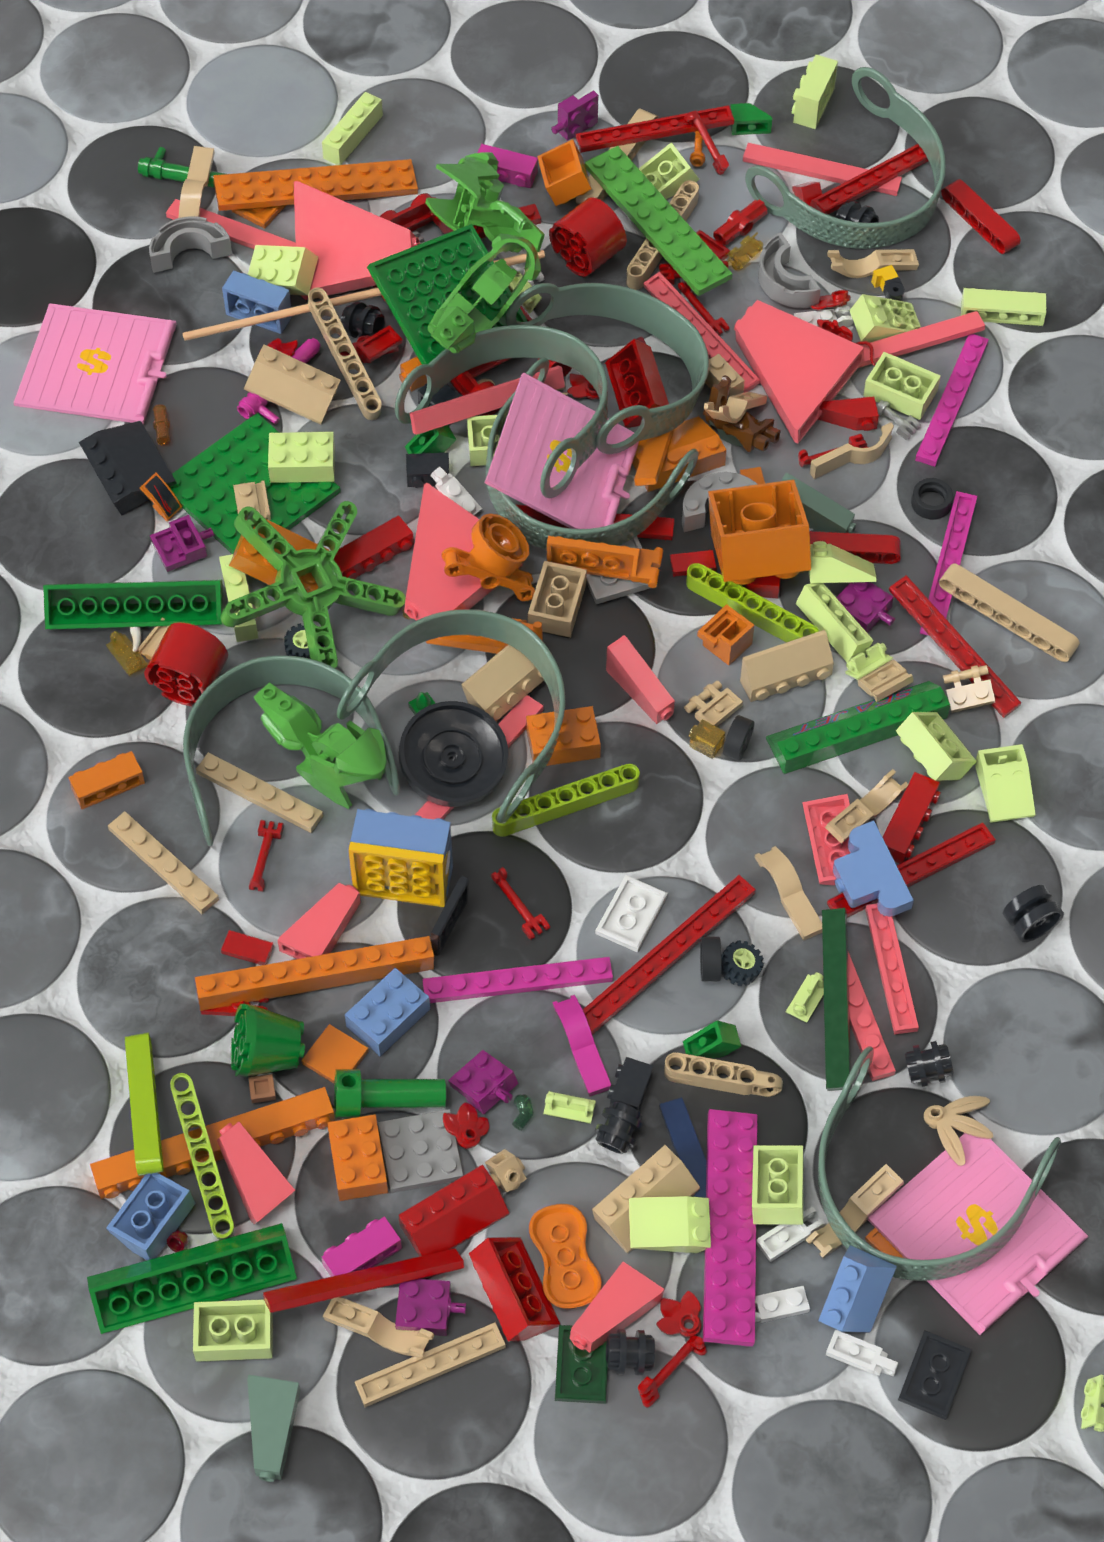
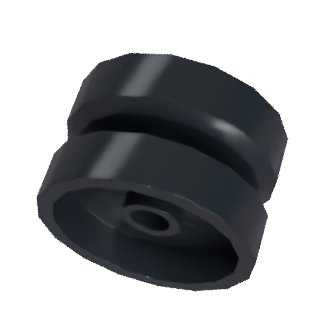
M1045 885L1033 886L1014 897L1003 910L1002 914L1010 925L1015 926L1014 931L1022 942H1030L1045 935L1058 925L1064 916V912L1057 902L1052 901L1053 897Z

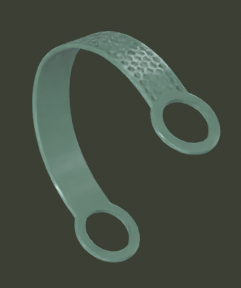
M860 67L855 70L852 76V87L858 100L874 115L889 118L903 128L919 144L929 160L933 171L935 189L933 195L923 207L907 216L879 223L851 222L832 217L809 206L791 193L783 180L766 167L758 165L750 167L746 172L745 181L753 199L763 201L768 209L767 212L775 216L784 217L810 236L841 247L872 249L902 242L914 236L926 226L935 211L945 177L946 161L939 135L927 117L915 105L897 93L892 83L882 73L870 67ZM862 77H871L885 88L890 99L889 108L878 107L867 98L861 86ZM756 175L768 178L777 186L784 201L782 207L770 204L761 196L755 185Z
M541 283L523 291L508 308L506 314L508 326H541L547 320L574 315H592L620 320L654 335L673 349L685 363L691 377L692 392L684 398L665 406L649 409L642 405H635L617 412L605 422L597 434L596 446L600 452L605 454L619 453L630 448L638 441L668 433L681 425L693 411L709 371L707 348L696 327L681 313L661 300L646 293L613 284L581 283L557 287L551 283ZM540 293L551 294L550 304L540 316L528 322L516 321L517 312L526 300ZM630 416H642L639 428L628 439L617 444H608L606 442L609 432L617 423Z
M509 325L483 330L476 333L475 343L461 352L452 353L449 349H445L429 364L419 365L408 374L398 391L395 402L396 418L403 424L411 423L410 413H405L404 410L407 392L413 382L422 375L427 377L426 392L420 404L412 412L427 408L432 397L444 385L461 373L491 361L508 358H547L548 360L565 364L582 374L596 390L600 403L587 425L574 438H567L559 443L547 459L540 480L541 493L546 498H554L567 488L577 469L596 450L597 434L608 420V383L602 363L597 355L580 339L554 328L535 325ZM571 448L572 459L568 471L563 479L551 488L550 475L554 464L564 451Z
M547 358L539 359L530 367L526 374L533 377L540 370L537 380L544 383L549 370V360ZM515 392L503 405L491 428L487 449L486 477ZM697 449L687 452L673 470L666 484L640 511L620 522L604 527L570 529L549 525L525 514L513 503L508 495L487 485V489L498 515L515 524L526 537L529 544L547 550L548 536H561L568 539H582L588 542H602L620 546L649 527L666 505L670 504L677 497L695 468L699 452ZM689 462V464H688V466H687V468H686V471L684 472V474H683L682 478L680 479L679 483H678V484L676 485V487L671 491V489H672V487H673V484H674V482L676 481L678 475L680 474V472L682 471V469L685 467V465Z
M471 609L450 610L426 616L395 634L381 648L372 661L362 667L343 694L337 709V717L340 720L349 717L358 708L373 683L388 665L410 648L425 641L451 635H475L495 639L516 648L534 664L545 680L552 697L555 720L554 730L548 743L535 761L520 775L506 796L497 816L498 822L503 823L509 819L521 804L533 783L545 769L554 752L565 711V689L560 669L544 642L530 628L510 617ZM368 674L367 680L364 686L362 687L361 691L353 700V702L347 707L354 690L361 682V680ZM525 782V784H524L523 788L521 789L520 793L518 794V796L516 797V799H515V800L513 801V803L511 804V802H512L513 798L515 797L516 793L518 792V790L520 789V787H521V786L523 785V783Z
M266 656L249 660L230 669L217 678L201 694L186 722L183 737V754L190 789L208 846L213 845V839L204 803L194 775V757L199 739L213 717L234 699L251 690L264 687L269 682L273 685L307 686L325 691L341 699L352 681L350 677L336 668L316 660L296 656ZM359 686L354 690L348 705L353 702L361 691ZM366 695L355 711L362 717L369 728L380 730L387 758L385 774L393 794L397 796L400 794V783L391 747L382 729L376 710Z
M868 1046L855 1062L842 1092L827 1118L821 1137L818 1186L826 1218L834 1233L847 1250L851 1245L896 1265L897 1267L893 1275L895 1278L929 1281L945 1279L968 1272L997 1254L1019 1229L1048 1176L1058 1153L1061 1139L1056 1137L1051 1142L1021 1204L1010 1220L994 1236L981 1245L955 1256L932 1260L907 1259L883 1253L861 1239L843 1219L832 1199L825 1171V1161L832 1136L844 1113L857 1096L872 1063L874 1049L872 1046ZM860 1071L859 1076H858V1078H857V1080H856V1082H855V1084H854V1086H853V1088H852V1090H851V1087H852V1085H853V1083H854V1080H855V1078H856L858 1072Z

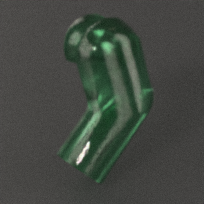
M519 1094L514 1098V1104L519 1109V1115L512 1125L520 1131L523 1130L534 1113L531 1099L526 1094Z

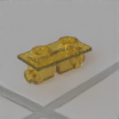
M758 232L752 237L747 235L740 242L742 246L739 249L735 246L727 254L729 257L727 261L732 263L734 270H741L755 255L762 251L763 243L755 239Z
M117 631L111 633V642L106 644V647L129 676L148 665L138 651L133 652V644L125 634L122 635V633Z

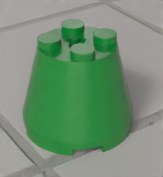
M240 1004L234 1018V1022L238 1023V1025L234 1029V1038H231L232 1070H237L235 1076L249 1077L297 1068L299 1057H303L305 1052V1044L301 1043L304 1022L251 1004Z

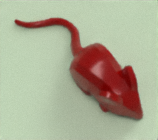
M822 319L817 320L818 327L852 342L853 333L845 326L839 327L837 320L832 322ZM867 341L856 342L858 345H867L870 348V361L875 366L873 346Z

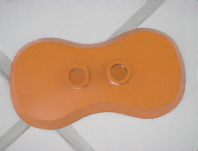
M555 1204L544 1207L534 1213L529 1223L530 1237L540 1251L544 1261V1293L553 1305L560 1308H576L587 1305L593 1301L601 1290L600 1274L586 1251V1219L578 1208L569 1204Z

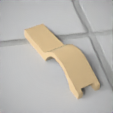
M194 146L188 176L183 183L178 218L200 217L201 197L204 187L208 186L215 154L214 148Z
M914 249L875 250L869 256L858 260L843 258L839 250H828L827 252L832 262L831 269L850 278L867 277L873 274V270L890 265L895 270H917L919 266Z
M745 392L730 396L727 404L719 407V411L714 410V402L704 403V409L714 419L737 423L744 416L747 409L766 404L767 396Z
M890 422L882 426L880 441L872 447L858 448L847 443L812 460L810 475L813 479H816L849 462L854 464L874 462L881 457L891 441L894 425Z
M894 769L887 773L868 794L860 800L856 799L827 824L825 828L841 844L849 838L850 832L854 828L867 823L870 819L879 815L907 788V782L900 786L892 778L896 773Z
M776 846L772 847L771 851L762 855L760 853L756 854L755 859L759 866L766 868L774 879L780 894L781 903L803 941L822 933V922L805 895L799 877L789 859Z
M885 1164L849 1198V1201L839 1213L856 1233L867 1218L904 1184V1181ZM829 1223L823 1228L815 1230L806 1239L808 1244L813 1243L821 1251L820 1256L823 1259L843 1245Z
M342 1297L331 1299L323 1314L325 1321L366 1336L382 1347L402 1355L423 1358L425 1355L424 1349L428 1341L432 1340L435 1336L434 1333L422 1328L418 1331L396 1330L395 1323L385 1318L380 1312Z

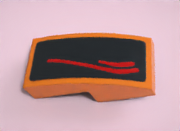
M157 473L153 474L140 487L141 491L154 503L152 507L166 521L182 508L175 494Z

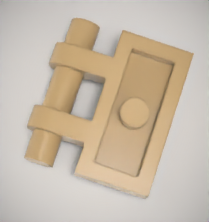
M976 665L968 670L960 672L955 670L951 671L952 674L943 675L945 684L954 682L955 688L946 690L952 713L996 703L991 681H981L980 678L982 675L989 674L987 665L981 667ZM974 678L975 683L961 686V680Z
M719 681L705 686L703 692L698 696L694 695L689 699V703L684 706L688 713H691L693 710H699L695 713V718L710 732L743 706V701L730 689L726 688L722 692L719 691L722 688V684ZM708 698H713L709 703H705Z

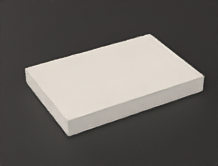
M625 875L597 926L595 934L638 952L667 898V893Z

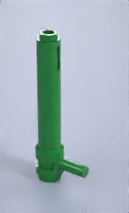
M159 147L154 158H140L138 173L142 174L143 177L149 178L154 176L155 179L159 180L165 178L181 182L187 179L189 167L167 163L165 160H162L166 153V149L163 147ZM211 171L207 187L215 188L213 175H224L225 173Z

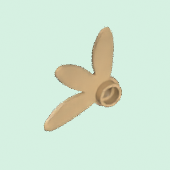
M963 1097L947 1104L945 1107L939 1105L930 1106L924 1112L925 1122L931 1128L937 1129L945 1150L954 1162L960 1166L965 1164V1154L960 1139L952 1128L983 1139L993 1138V1133L980 1122L958 1115L987 1106L990 1103L987 1097Z

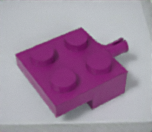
M593 90L580 99L572 95L558 104V124L551 127L552 132L555 135L557 133L561 134L568 141L576 137L577 133H582L588 128L595 126L598 123L599 95Z
M186 515L169 522V528L151 534L150 540L166 571L169 572L207 557L206 547L202 540L214 536L211 528L198 532L190 516Z
M850 582L836 597L867 633L879 620L884 621L889 626L895 621V618L887 614L892 608L894 597L871 582Z
M484 1050L479 1052L448 1080L450 1086L465 1096L468 1103L482 1114H485L499 1100L509 1103V1100L511 1101L513 1097L509 1092L519 1084L514 1071Z
M416 1279L400 1283L395 1328L396 1330L418 1331L422 1328L437 1336H447L450 1314H466V1303L451 1302L450 1281Z

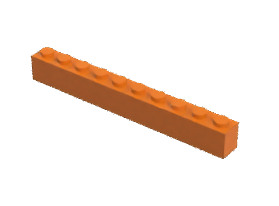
M426 936L195 977L199 1007L200 1011L231 1006V1003L241 1001L247 1003L259 1001L263 998L270 999L383 979L394 968L403 975L434 970V954L430 937Z
M323 1087L205 1127L215 1161L224 1159L217 1143V1139L222 1136L219 1131L230 1122L233 1126L240 1122L261 1148V1146L270 1143L278 1144L291 1136H302L315 1128L328 1127L327 1122L335 1121L326 1088ZM200 1128L188 1132V1135L193 1139H197L202 1135V1130ZM184 1133L161 1140L164 1172H158L159 1174L167 1178L176 1174L184 1175L190 1172L191 1169H194ZM134 1150L90 1164L101 1199L117 1197L121 1192L127 1190L134 1191L145 1176H138ZM204 1150L198 1151L195 1159L201 1163L209 1159V1154Z

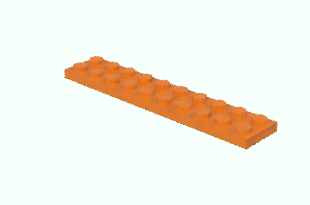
M411 159L213 175L219 211L295 205V181H299L340 200L418 194Z

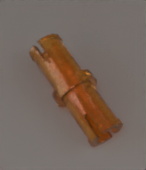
M161 404L153 408L155 418L153 427L156 430L157 443L166 445L170 442L168 430L170 428V421L167 419L166 406Z

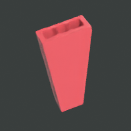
M624 635L607 646L606 671L656 724L662 720L669 719L674 713V699L628 638Z
M338 883L279 937V951L296 959L331 953L361 903L360 892L351 885L345 886Z
M230 1122L219 1131L222 1136L217 1139V1143L250 1221L256 1224L291 1195L295 1189L242 1124L238 1122L233 1126Z
M622 1262L573 1325L570 1340H572V1343L577 1348L585 1349L591 1353L607 1341L610 1333L617 1334L618 1329L626 1328L658 1305L663 1298L664 1288L625 1262Z

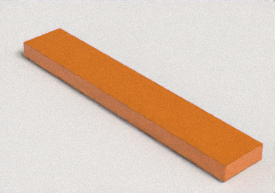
M673 430L647 439L634 478L635 486L657 484Z

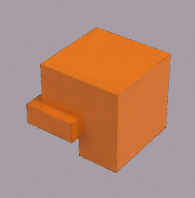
M725 605L698 630L697 636L703 640V646L727 665H730L752 645L754 624L729 605Z

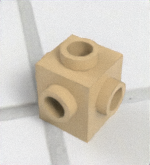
M505 1149L485 1162L491 1174L490 1176L497 1187L505 1192L517 1189L527 1179L523 1173L525 1167L521 1160Z

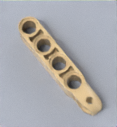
M671 1053L665 1060L664 1075L669 1081L742 1095L754 1094L771 1097L780 1093L783 1087L782 1078L777 1074L758 1071L749 1065L682 1053ZM678 1065L681 1068L678 1070L671 1069L670 1066ZM701 1069L705 1073L697 1074L694 1070ZM724 1073L728 1078H720L717 1075ZM749 1078L752 1080V1082L746 1083L743 1082L741 1079ZM766 1088H773V1091L769 1092Z

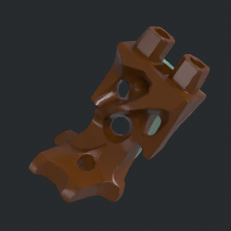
M726 375L722 377L719 384H714L711 389L709 402H714V410L719 411L720 406L727 404L730 395L732 380ZM706 410L703 411L706 422L717 428L722 440L736 446H743L747 452H752L756 448L764 452L768 449L770 442L775 444L780 439L781 430L773 427L774 419L759 421L748 412H745L740 421L730 423L714 419Z

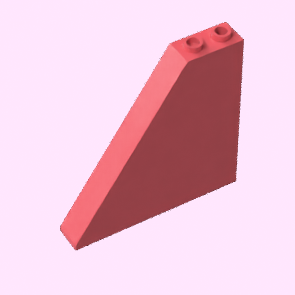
M299 181L294 182L296 247H305L318 256L310 290L322 288L327 295H333L375 286L376 283L367 269L370 263L420 244L419 238L407 228ZM301 295L305 300H308V295Z
M759 300L748 307L743 318L739 319L734 327L736 342L755 375L760 379L762 387L792 439L797 444L821 416L822 410H819L823 401H832L864 361L863 346Z
M428 483L424 484L404 609V612L416 621L439 612L471 609L495 589L483 588L480 578L471 575L449 577L445 574V561H443L441 553L449 547H456L470 552L473 549L472 528L479 519Z

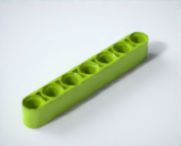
M695 563L688 567L686 581L688 589L722 608L725 605H729L755 626L786 643L819 632L815 625L732 581L724 582L721 574L702 564Z
M625 764L523 799L515 812L506 820V823H498L497 816L500 810L498 808L492 813V830L497 836H508L634 792L639 786V769L634 764ZM548 806L549 808L543 809L541 807Z
M148 1032L126 1036L125 1049L138 1176L164 1172L150 1034Z
M178 1073L171 1079V1092L211 1231L214 1237L219 1240L230 1238L234 1232V1224L194 1085L190 1076L185 1073ZM185 1080L188 1082L187 1090L177 1091L175 1089L177 1081ZM185 1104H193L196 1108L195 1112L191 1115L182 1113L181 1109ZM192 1127H199L202 1130V1135L199 1138L193 1139L188 1135ZM204 1150L208 1152L209 1159L202 1163L198 1162L195 1159V1155L198 1151ZM206 1174H212L215 1176L216 1182L212 1186H205L202 1183V1178ZM220 1198L223 1206L219 1210H212L208 1205L211 1199ZM224 1221L229 1224L230 1229L226 1234H219L215 1228L219 1222Z

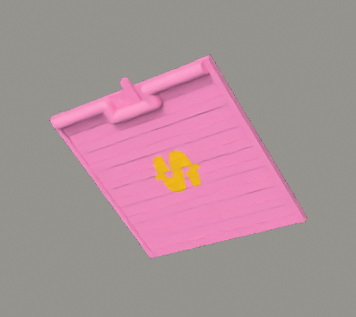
M49 303L14 400V406L130 423L141 421L144 424L158 379L167 377L165 372H161L177 325L176 321Z
M522 373L485 484L571 529H591L608 526L614 523L620 504V497L624 499L630 498V494L624 491L623 487L629 475L639 441L630 448L615 454H605L596 448L593 454L577 469L572 481L561 494L554 498L544 497L540 489V480L543 468L550 454L563 440L571 437L574 438L587 425L596 411L526 373ZM617 423L609 432L606 442L608 444L620 443L632 436L634 432ZM571 448L564 451L554 464L550 475L551 488L556 486L568 471L572 459Z
M964 1133L959 1138L965 1154L964 1165L956 1164L945 1150L871 1214L867 1220L904 1258L916 1260L947 1258L967 1252L994 1236L1016 1212L1032 1180L991 1139H983ZM1040 1189L1019 1229L997 1254L968 1272L927 1282L981 1335L1027 1292L1037 1297L1040 1292L1035 1285L1088 1238V1235Z

